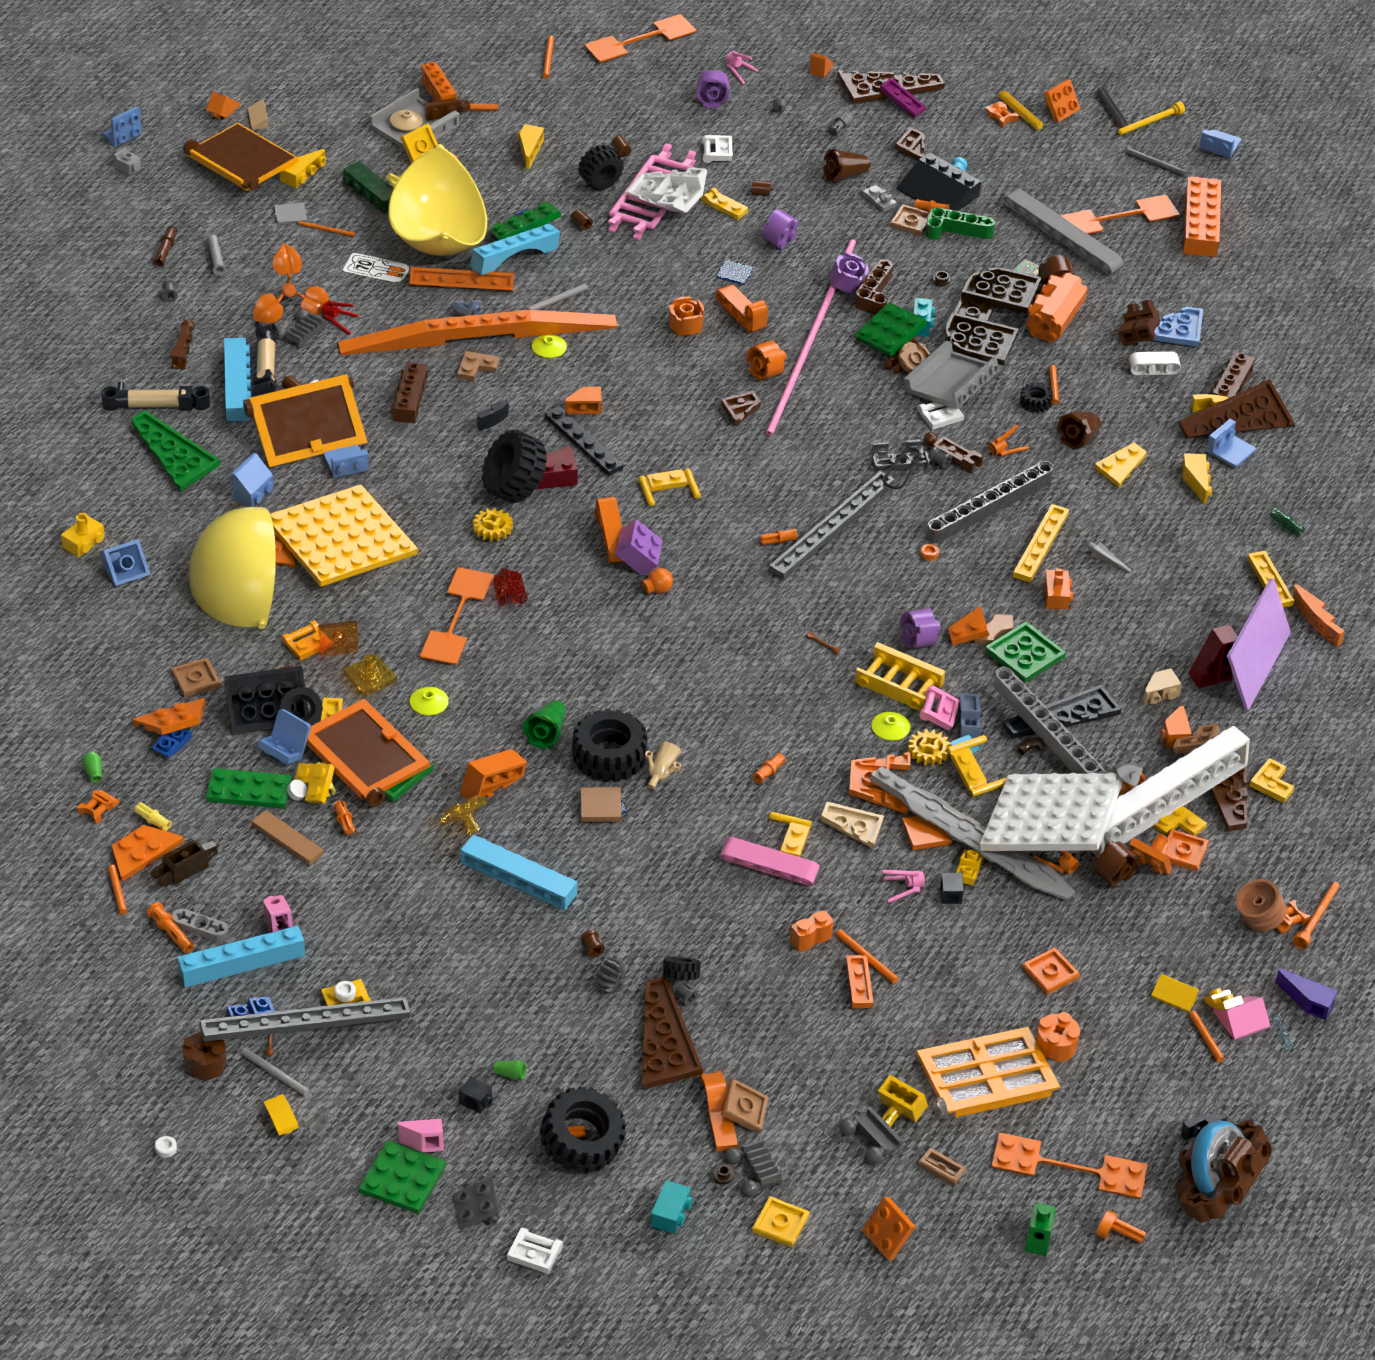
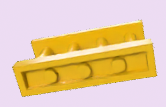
M877 642L874 646L873 663L866 671L857 668L855 683L860 686L869 688L921 711L926 701L925 694L929 686L941 688L944 684L945 671ZM881 664L891 667L884 678L874 675ZM898 671L908 674L901 685L891 682ZM915 678L925 682L917 693L907 689Z

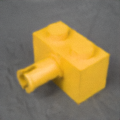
M86 513L76 515L77 523L61 534L62 548L78 558L105 538L103 524L89 517Z
M892 1075L888 1076L878 1090L881 1103L889 1107L882 1116V1119L890 1128L899 1115H904L917 1122L928 1107L925 1094Z

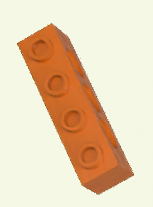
M437 62L421 65L422 83L434 102L451 98L457 99V93Z

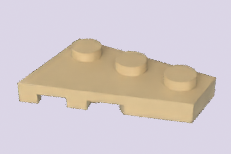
M826 802L821 815V821L874 849L884 816Z

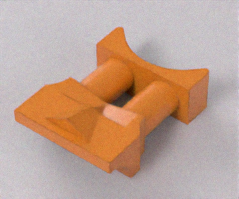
M1002 101L985 108L988 117L997 119L999 126L1004 128V124L1007 122H1018L1019 115L1015 112L1011 114L1007 111V107Z
M101 789L99 791L94 790L92 799L86 805L81 803L77 807L78 814L93 816L95 824H98L102 820L101 814L106 810L114 809L120 801Z
M1293 900L1288 904L1283 922L1276 929L1282 934L1289 931L1293 924L1300 923L1303 926L1309 922L1310 915L1300 912L1296 907V900Z

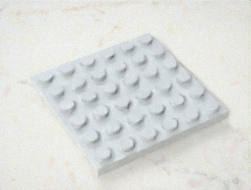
M1113 772L1102 774L1033 773L1008 775L981 840V851L1098 850L1124 780L1117 773Z

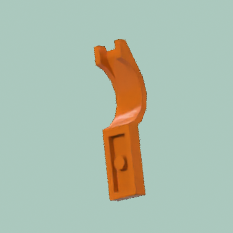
M717 1071V1073H703L700 1075L701 1084L704 1085L706 1090L709 1120L716 1151H725L732 1147L738 1149L733 1121L721 1115L727 1092L725 1078L721 1071Z

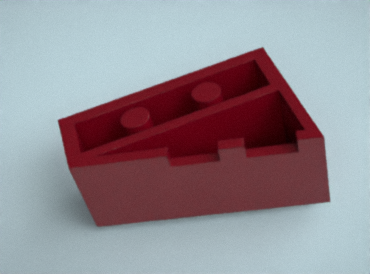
M572 446L546 454V470L543 472L542 481L539 482L537 489L578 485V468Z
M1230 624L1212 629L1188 674L1198 688L1232 680L1233 673L1227 655L1238 636Z

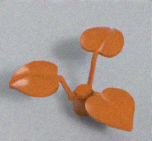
M282 244L274 255L272 265L278 274H288L286 283L281 286V294L277 300L271 293L264 294L258 299L253 311L254 321L274 323L281 319L283 307L279 302L284 296L293 297L297 295L303 298L301 308L314 315L322 314L323 304L330 300L327 292L319 286L308 288L305 295L296 292L295 286L290 283L291 273L296 274L300 272L302 260L294 248L287 244Z

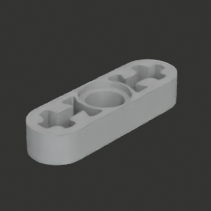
M178 909L172 914L173 922L181 930L214 941H223L228 937V926L225 922L187 909ZM197 923L206 924L202 928L195 927Z

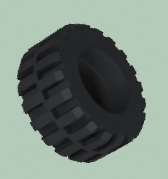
M514 429L501 434L487 451V457L485 456V463L482 466L483 485L489 494L510 503H519L526 500V497H530L533 491L538 488L539 482L542 481L543 472L546 470L547 452L539 439L522 431Z
M605 709V711L597 710L594 714L590 713L584 719H581L574 728L572 744L573 761L580 771L583 770V774L586 776L591 775L594 780L603 779V782H609V780L618 782L621 781V778L626 780L631 777V774H637L645 764L648 739L646 729L636 717L633 718L628 712L622 713V710L616 709V711H611V709ZM616 742L623 746L616 749H605L597 746V744Z
M579 1087L578 1090L569 1088L566 1092H560L550 1102L540 1126V1134L542 1135L540 1140L541 1144L546 1146L544 1149L548 1156L552 1155V1161L556 1164H562V1168L569 1170V1168L574 1169L576 1173H581L582 1170H585V1173H593L595 1169L597 1171L604 1169L605 1165H609L617 1155L626 1135V1121L622 1119L624 1116L622 1110L617 1109L618 1104L614 1100H609V1096L604 1092L600 1094L597 1092V1089L591 1088V1090H586V1087ZM574 1118L586 1120L596 1127L601 1139L591 1142L582 1141L569 1132L565 1121Z

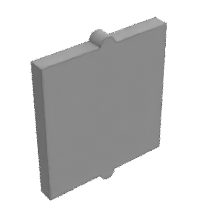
M304 203L274 205V216L277 218L278 224L298 223V221L307 222V210H305Z

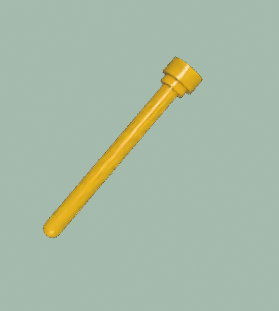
M1181 101L1173 103L1170 109L1120 128L1118 134L1123 135L1172 114L1181 115L1185 113V106Z

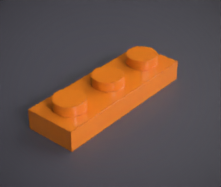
M867 955L846 956V966L852 1009L873 1008L874 1002Z

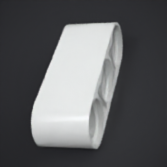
M1136 352L1128 358L1133 375L1177 374L1181 370L1179 357L1175 352Z

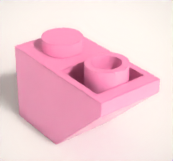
M441 1119L398 1122L399 1143L420 1152L444 1151Z

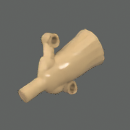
M666 741L661 742L654 763L652 761L653 752L646 751L645 759L648 762V772L651 776L647 785L648 788L654 790L659 780H664L669 777V774L681 770V763L675 762V760L682 752L675 744Z

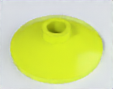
M542 335L532 342L533 352L543 358L559 357L567 348L566 342L556 335Z
M435 687L420 688L411 695L410 706L421 715H436L447 708L448 696L444 691Z
M895 712L878 714L873 719L871 725L873 732L878 737L889 741L900 740L906 737L910 731V723L907 718Z

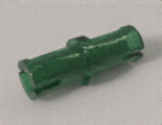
M1277 507L1273 509L1275 513H1270V518L1281 524L1283 529H1288L1295 534L1296 537L1301 536L1300 532L1304 533V527L1295 522L1290 515L1287 516Z

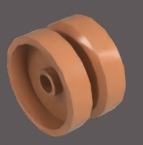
M1265 879L1250 881L1239 890L1236 896L1237 908L1245 923L1252 930L1258 932L1270 931L1278 927L1286 916L1287 906L1280 895L1277 886L1271 881Z

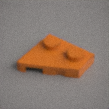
M981 606L948 628L953 646L989 636Z

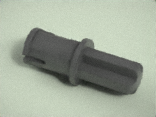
M845 111L840 117L836 118L835 123L828 129V132L831 133L834 130L831 135L837 136L852 119V113Z

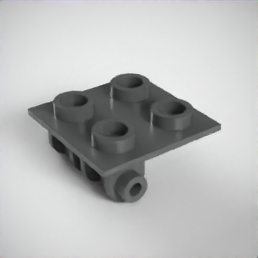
M492 1177L453 1194L460 1230L485 1219L490 1224L498 1222L499 1208Z

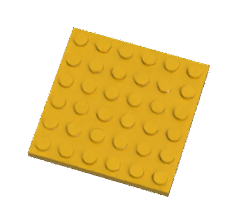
M362 485L270 514L274 533L320 587L418 554V548Z

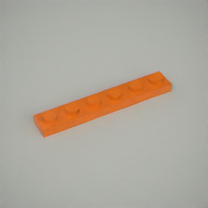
M411 267L410 285L513 291L514 273L489 272L480 275L478 272L470 270Z

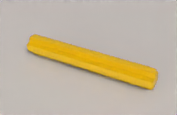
M1004 90L999 93V98L1035 130L1043 128V123L1007 91Z

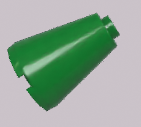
M557 700L551 701L525 719L522 725V732L524 735L526 734L527 741L531 745L541 749H548V747L556 745L560 738L566 714L565 705Z

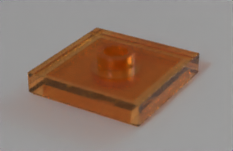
M357 620L318 625L320 656L358 652Z

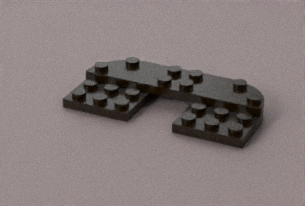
M987 268V271L982 273L977 271L972 274L966 281L955 311L951 313L946 324L945 341L952 343L953 352L987 362L994 356H997L998 364L1004 366L1017 338L1019 329L990 322L989 319L995 306L1028 313V308L1039 289L1042 277L1005 268Z

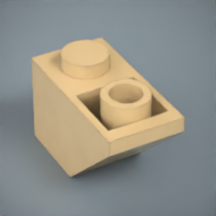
M1171 668L1153 674L1145 689L1144 705L1156 704L1160 701L1179 697L1181 682Z

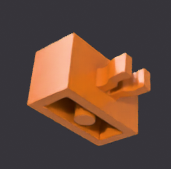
M1063 569L1046 570L1044 581L1046 609H1069V603L1073 602V591H1070L1072 590V578H1069V572L1063 571Z

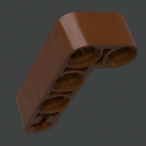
M882 259L878 261L858 288L855 302L857 309L876 315L887 305L888 298L881 292L892 278L893 263L890 260Z

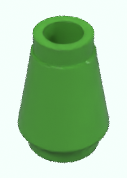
M95 752L85 754L82 758V765L92 783L101 781V757Z
M521 1060L496 1061L493 1071L494 1074L519 1081V1079L523 1080L525 1078L526 1063L521 1062Z

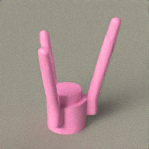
M732 51L726 56V63H728L726 67L734 73L741 84H745L733 67H740L742 64L755 72L758 70L741 59L752 60V57Z
M882 870L883 874L905 875L884 877V881L905 880L906 886L912 888L887 899L888 903L912 893L920 892V887L925 886V877L922 871Z

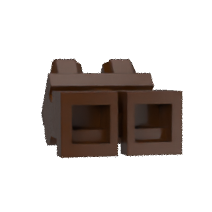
M1143 301L1142 310H1139V305L1136 303L1127 305V313L1123 314L1124 323L1121 324L1117 331L1124 346L1136 344L1139 341L1144 342L1155 339L1154 331L1160 325L1159 311L1155 309L1153 301Z

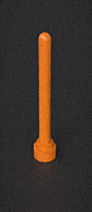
M1338 882L1331 884L1304 930L1298 932L1293 938V944L1296 947L1304 950L1309 946L1311 942L1310 934L1339 888Z

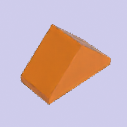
M811 53L809 73L824 78L834 63L825 56Z

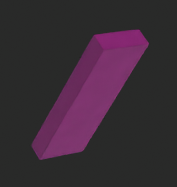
M890 78L880 85L879 89L913 118H916L926 110V106L894 79Z

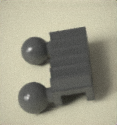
M300 309L296 313V319L299 321V324L296 323L295 328L291 327L290 331L283 327H278L279 339L277 340L292 341L296 343V347L300 348L326 327L325 321L305 309Z
M871 1106L860 1117L855 1115L853 1119L845 1118L839 1124V1130L842 1134L852 1135L859 1128L860 1133H864L865 1138L870 1140L871 1145H875V1147H870L866 1151V1159L871 1164L879 1163L884 1156L902 1146L903 1140Z
M764 1140L744 1145L740 1150L734 1147L726 1150L724 1155L726 1162L733 1165L738 1164L741 1158L744 1157L757 1181L747 1180L742 1184L741 1191L744 1196L754 1197L759 1190L763 1191L766 1186L775 1183L777 1186L782 1185L781 1173H778V1167L775 1166L774 1159H771L767 1146H764Z

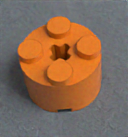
M679 297L675 299L673 304L669 306L670 329L677 336L693 335L702 331L704 321V305L699 300L696 302L692 300V297Z
M773 340L755 345L747 350L746 361L751 366L749 371L757 380H765L783 373L786 353Z
M1066 1012L1050 1014L1041 1018L1038 1025L1036 1042L1044 1057L1051 1058L1056 1062L1071 1059L1078 1047L1079 1025Z

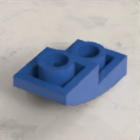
M181 729L167 735L164 734L154 744L152 750L169 758L176 754L193 737L192 732L187 729Z
M269 996L249 998L247 1004L227 1006L226 1009L228 1017L275 1012Z

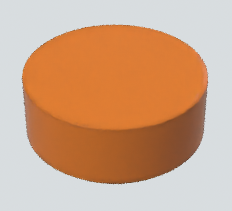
M926 544L921 547L920 555L924 560L933 561L938 558L939 549L933 544Z

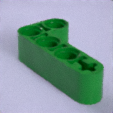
M933 208L927 220L926 237L936 240L941 237L942 231L990 239L994 236L995 220L986 216Z

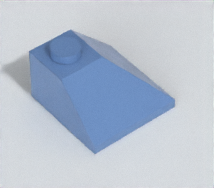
M139 539L99 552L104 569L115 586L151 575Z

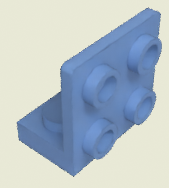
M136 106L112 118L111 129L103 132V138L112 145L118 146L142 134L140 108Z
M1229 419L1209 436L1207 452L1237 468L1256 452V448L1234 436L1236 421Z

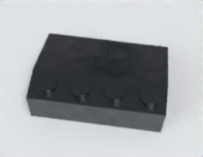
M929 152L917 161L897 186V190L915 200L919 199L929 202L933 200L936 203L949 205V210L959 211L980 196L981 181Z
M297 666L224 676V687L232 734L273 729L282 696L292 688L305 687L303 667ZM297 699L292 703L291 711L293 715L298 718H304L309 714L307 700Z

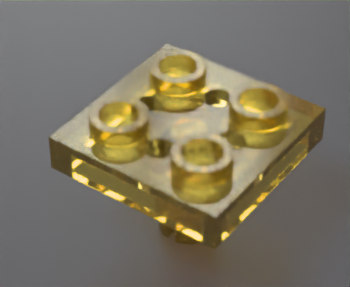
M377 654L366 655L363 660L344 668V675L364 697L397 682V676Z
M476 795L463 804H456L445 811V816L440 821L443 826H446L458 819H462L468 834H474L481 829L473 813L485 806L489 801L486 795L480 798Z

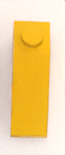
M525 124L523 129L519 130L518 140H520V149L525 167L530 169L544 141V128Z

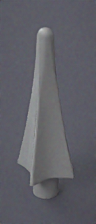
M1101 541L1098 545L1093 542L1089 543L1087 548L1093 551L1092 557L1118 567L1127 573L1131 572Z

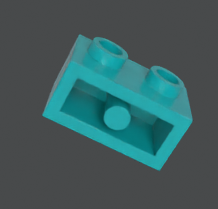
M915 298L913 314L924 318L927 322V325L915 336L929 337L930 328H934V318L931 317H934L935 307H932V299Z
M666 1180L651 1212L650 1226L676 1234L678 1227H682L684 1224L686 1209L690 1210L692 1206L691 1188Z

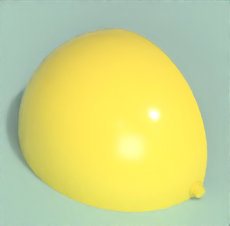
M438 144L435 148L417 158L397 181L390 198L389 219L395 232L408 245L426 254L450 256L465 252L484 239L487 231V214L481 194L466 168L441 144Z
M243 507L224 513L205 528L193 548L189 564V585L192 595L202 610L223 623L239 627H258L259 629H264L267 625L273 599L276 555L271 515L265 507Z

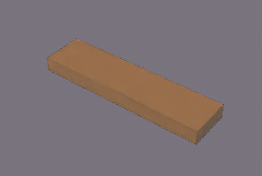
M267 810L252 820L253 827L308 865L313 864L324 855L322 848Z

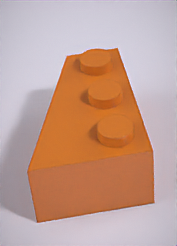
M513 749L471 761L467 765L460 794L473 806L479 804L478 800L483 797L493 796V791L500 787L504 789L522 778L527 761Z

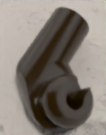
M1040 737L1029 739L1017 748V752L1023 756L1033 747L1040 751L1046 747V743Z

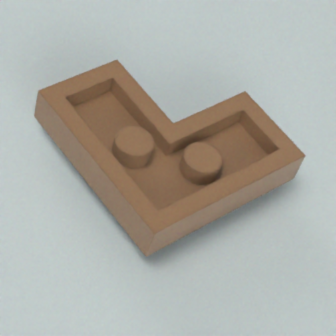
M466 351L459 367L457 378L475 381L478 370L496 372L500 363V357Z
M1218 723L1199 726L1195 736L1177 738L1173 747L1175 754H1189L1195 748L1204 745L1209 739L1218 736L1220 731Z

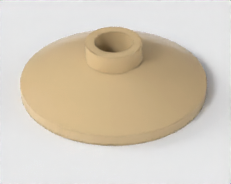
M399 110L391 115L390 123L398 130L413 131L422 126L423 118L416 111Z

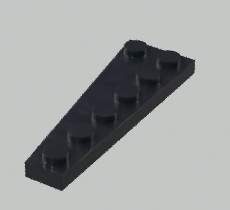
M1102 685L1044 705L1064 727L1121 714L1122 710ZM1019 715L1003 721V727L1013 739L1036 734Z

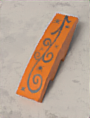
M1296 584L1292 597L1302 615L1323 637L1336 647L1342 644L1344 630L1334 624L1335 617L1324 610L1325 603Z

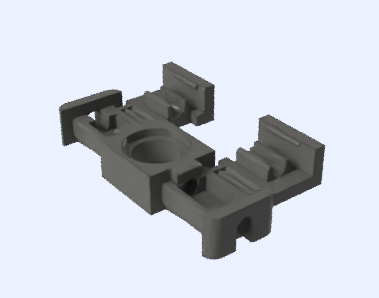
M922 439L906 440L905 448L915 447L921 453L915 467L927 466L929 468L930 459L928 453L923 451ZM889 442L872 444L874 471L878 472L881 469H889L901 454H888ZM909 449V452L904 453L899 460L905 463L897 462L893 471L910 470L918 456V452Z

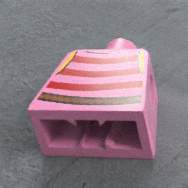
M283 895L269 896L263 900L265 922L270 933L293 927L291 909ZM277 921L283 924L281 928L277 927L279 926Z

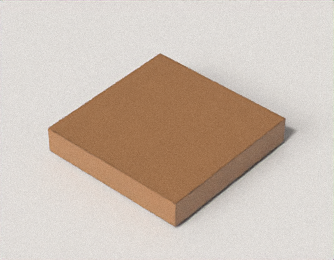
M902 204L891 220L889 227L921 236L927 228L930 212Z
M208 658L171 668V673L184 698L221 687V682Z
M581 787V822H621V787Z
M732 1078L728 1083L721 1115L755 1133H759L762 1130L769 1097Z

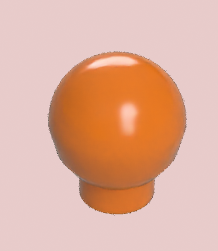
M664 568L654 569L650 572L647 579L642 580V586L647 594L652 592L658 594L666 593L673 585L671 573Z

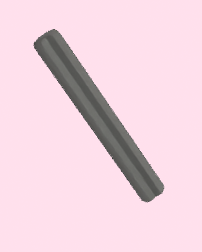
M1099 87L1097 94L1119 127L1128 126V121L1106 88Z

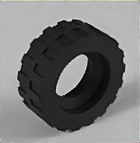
M295 687L288 690L279 702V710L285 709L292 713V703L297 699H305L310 704V713L300 719L311 725L316 724L321 718L323 711L319 695L307 687Z

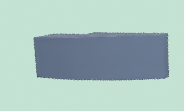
M960 693V738L968 734L972 739L979 737L981 733L979 694Z

